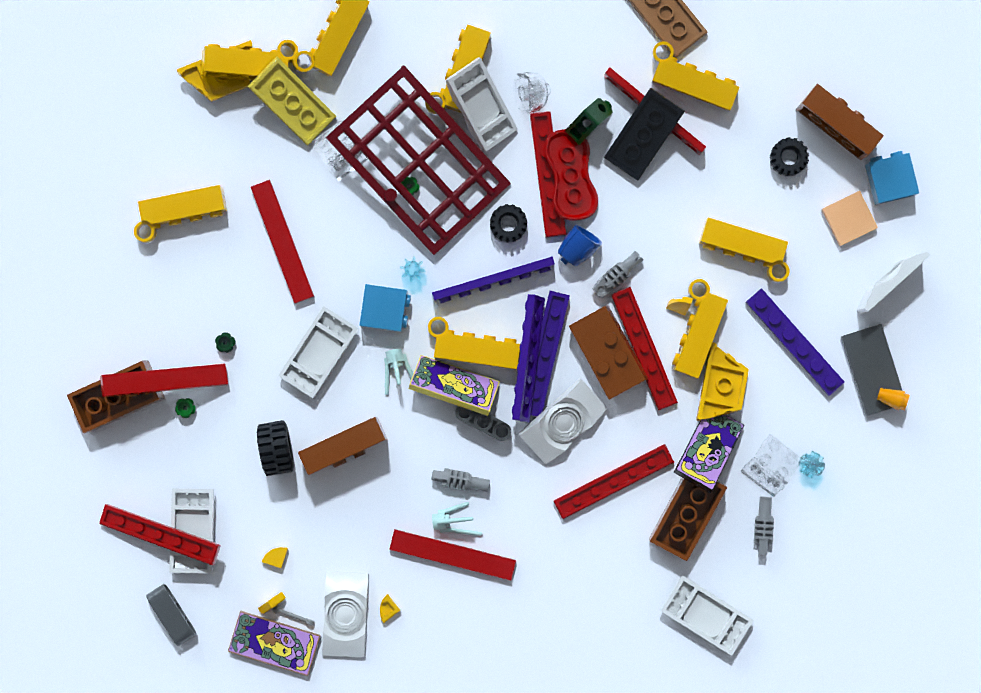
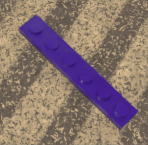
M553 256L432 292L433 299L442 304L451 301V297L459 295L460 298L469 296L471 291L479 289L480 292L489 290L491 285L499 283L500 286L512 282L511 279L519 277L520 280L532 276L531 273L539 271L540 274L552 270L551 267L555 265Z
M762 288L745 302L828 396L845 383Z
M549 291L542 320L531 415L536 417L543 412L570 295L555 291Z
M528 294L527 301L525 302L526 312L525 320L522 324L523 335L522 342L520 343V359L517 365V383L514 387L515 399L512 406V420L530 423L545 298L535 294Z

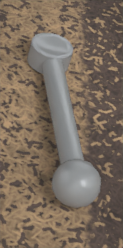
M275 606L272 609L275 614L281 613L314 625V620L282 610L279 606Z

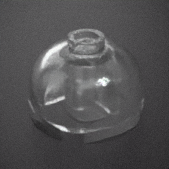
M536 72L517 73L518 79L513 81L515 102L520 101L521 108H518L522 114L540 111L546 105L551 94L549 83Z

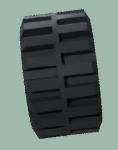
M280 420L258 424L256 431L257 443L265 475L272 476L292 472L294 468L293 451L288 426L285 421Z

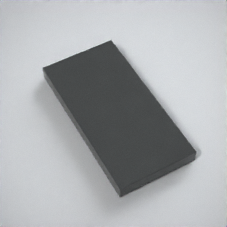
M882 324L840 336L865 416L891 409L892 407L877 400L880 388L903 390Z

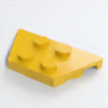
M249 40L236 46L249 50L252 48V41ZM201 60L177 69L179 76L211 102L248 88L247 86L250 84V80L201 76Z
M712 342L707 357L696 421L742 410L749 369L742 363H738L729 353L726 354L715 342Z

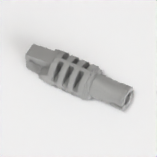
M634 251L622 263L617 262L592 288L599 298H603L630 277V272L644 261L639 256L640 254Z
M444 468V471L433 470L431 480L441 482L443 487L464 491L470 488L488 492L490 479L473 477L469 472Z
M760 496L759 514L755 517L754 544H759V555H767L768 544L773 545L774 518L771 516L772 497Z

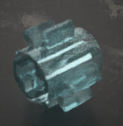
M413 256L412 261H408L405 258L406 265L400 266V269L405 270L402 277L405 278L408 275L411 283L415 277L421 280L420 272H426L425 269L420 268L424 262L420 261L417 263L415 256ZM412 264H415V267L419 269L414 272V275H411L410 271L407 270Z
M813 450L810 454H803L799 460L800 472L810 478H813L814 475H821L825 469L824 457Z

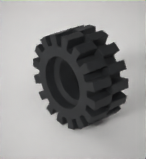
M787 137L775 144L769 157L771 158L770 164L773 165L774 171L777 170L778 174L788 177L799 174L805 169L809 162V152L807 153L808 148L803 145V141H798V138L792 139ZM786 149H792L797 154V161L792 165H787L782 160V153Z
M513 204L499 206L494 210L490 218L491 232L495 238L505 243L515 242L522 238L527 229L525 212ZM510 215L516 219L517 226L513 231L502 229L500 222L504 216Z

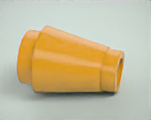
M880 388L877 400L898 411L900 409L905 411L910 395L906 394L905 391Z

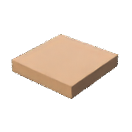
M860 190L821 209L839 247L878 228Z

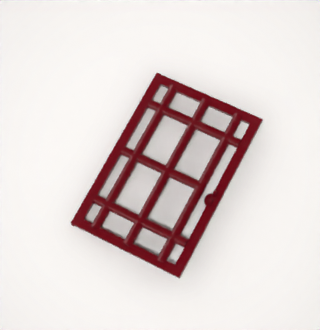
M402 65L394 75L325 137L433 256L502 191L511 185V182L405 65ZM403 77L414 89L409 95L398 84ZM392 89L402 102L384 117L374 104ZM420 96L448 126L444 132L415 103V100ZM408 107L437 138L420 154L414 150L391 124ZM368 110L378 121V124L361 139L350 126ZM384 129L413 160L396 177L367 146ZM343 132L355 144L350 150L338 139ZM453 134L480 161L482 165L477 170L449 140ZM441 145L448 150L470 175L455 191H452L425 162ZM360 151L421 216L423 220L418 225L395 201L397 198L396 190L392 188L385 190L355 158ZM418 167L447 197L430 214L402 184ZM487 171L499 182L494 188L482 177ZM477 182L487 195L469 210L459 197ZM453 204L463 217L446 232L436 222V219ZM428 226L440 237L435 243L423 232Z

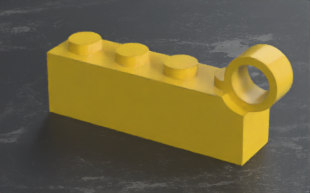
M336 0L335 3L338 5L335 11L331 10L326 18L328 24L325 30L321 29L317 35L316 40L319 42L316 48L312 47L309 52L300 51L296 53L292 59L293 67L299 72H307L314 68L328 77L332 76L370 1ZM300 55H306L310 60V64L306 69L299 67L297 64V58Z
M468 24L465 30L461 29L458 38L461 44L459 49L455 48L451 60L454 61L452 69L448 68L445 80L478 57L483 61L491 38V32ZM447 85L445 89L441 88L440 93H430L433 97H439L442 100V107L444 109L447 108L462 113L453 102ZM425 102V106L428 112H430L431 114H436L432 110V108H430L429 105Z
M288 39L281 41L276 50H271L270 52L262 51L260 48L244 50L239 46L222 48L218 44H208L202 50L201 76L254 80L276 57L288 67V63L292 62L294 55L298 53V46L294 41ZM281 47H290L293 55L291 57L284 56L281 52Z
M662 41L654 46L652 55L659 63L652 82L727 111L731 110L740 86L736 85L737 81L726 77L724 80L716 78V73L705 70L704 73L697 70V66L687 62L685 65L677 63L678 59L673 57V47L668 42ZM664 45L669 48L670 55L668 58L660 59L657 57L656 49L659 46Z
M215 185L137 201L141 222L135 225L134 236L143 243H149L155 239L156 229H160L163 224L169 223V226H176L182 224V220L190 219V222L202 220V216L210 215V218L223 216L222 212H227L223 187ZM148 225L151 228V235L146 239H142L139 235V230L142 226Z
M708 217L705 220L699 243L703 244L702 248L715 251V248L723 250L722 254L730 257H735V254L743 256V260L750 263H755V260L762 262L763 266L768 268L767 275L773 282H782L788 278L790 269L783 262L788 241ZM781 265L784 268L785 273L782 278L773 276V266Z
M696 279L688 286V294L695 300L694 306L697 308L695 313L690 314L686 325L690 327L687 334L683 333L679 345L682 346L680 353H675L672 360V365H675L674 371L695 379H699L728 303L727 299L710 293V286L703 279ZM695 283H701L705 286V294L698 297L694 295L692 287Z
M434 317L429 321L428 331L436 338L434 358L517 369L520 344H517L516 339L504 338V342L496 341V336L484 335L483 339L475 338V333L463 332L462 336L454 335L455 331L449 330L448 322L444 318ZM440 320L444 322L445 331L442 334L432 332L431 325L434 321Z

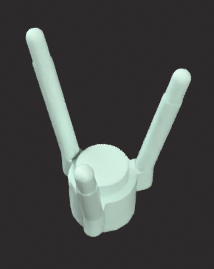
M401 348L385 352V395L389 394L390 367L394 368L397 385H401L399 367L403 366V363L411 379L414 374L407 360V355L402 353Z
M469 502L438 510L437 514H432L433 529L440 530V533L483 535L482 532L447 528L451 527V523L474 520L473 517L450 518V515L446 514L468 506Z

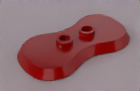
M565 129L557 130L547 137L544 145V153L553 170L555 179L552 199L553 206L558 215L563 219L571 221L587 219L596 212L598 207V194L588 173L589 142L586 139L578 145Z

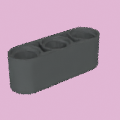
M456 407V417L477 430L500 441H505L511 436L510 426L502 420L489 414L487 416L489 418V425L486 428H481L478 426L477 420L480 416L486 415L471 410L468 418H462L459 415L461 407ZM500 425H504L508 429V434L502 438L496 434V428Z
M163 583L146 594L149 604L177 646L197 635L190 620L166 584Z

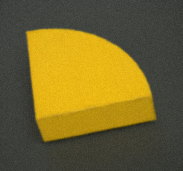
M682 297V299L673 298L668 301L666 309L685 316L693 299L689 297Z
M277 547L265 554L261 562L282 568L288 548Z
M280 592L258 607L261 614H265L285 600L286 597L283 592Z
M389 594L383 598L380 604V617L383 623L400 611V608Z

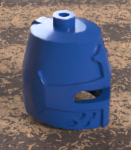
M575 225L565 236L558 249V254L562 257L560 260L565 265L570 263L577 267L591 258L602 245V241L583 227Z

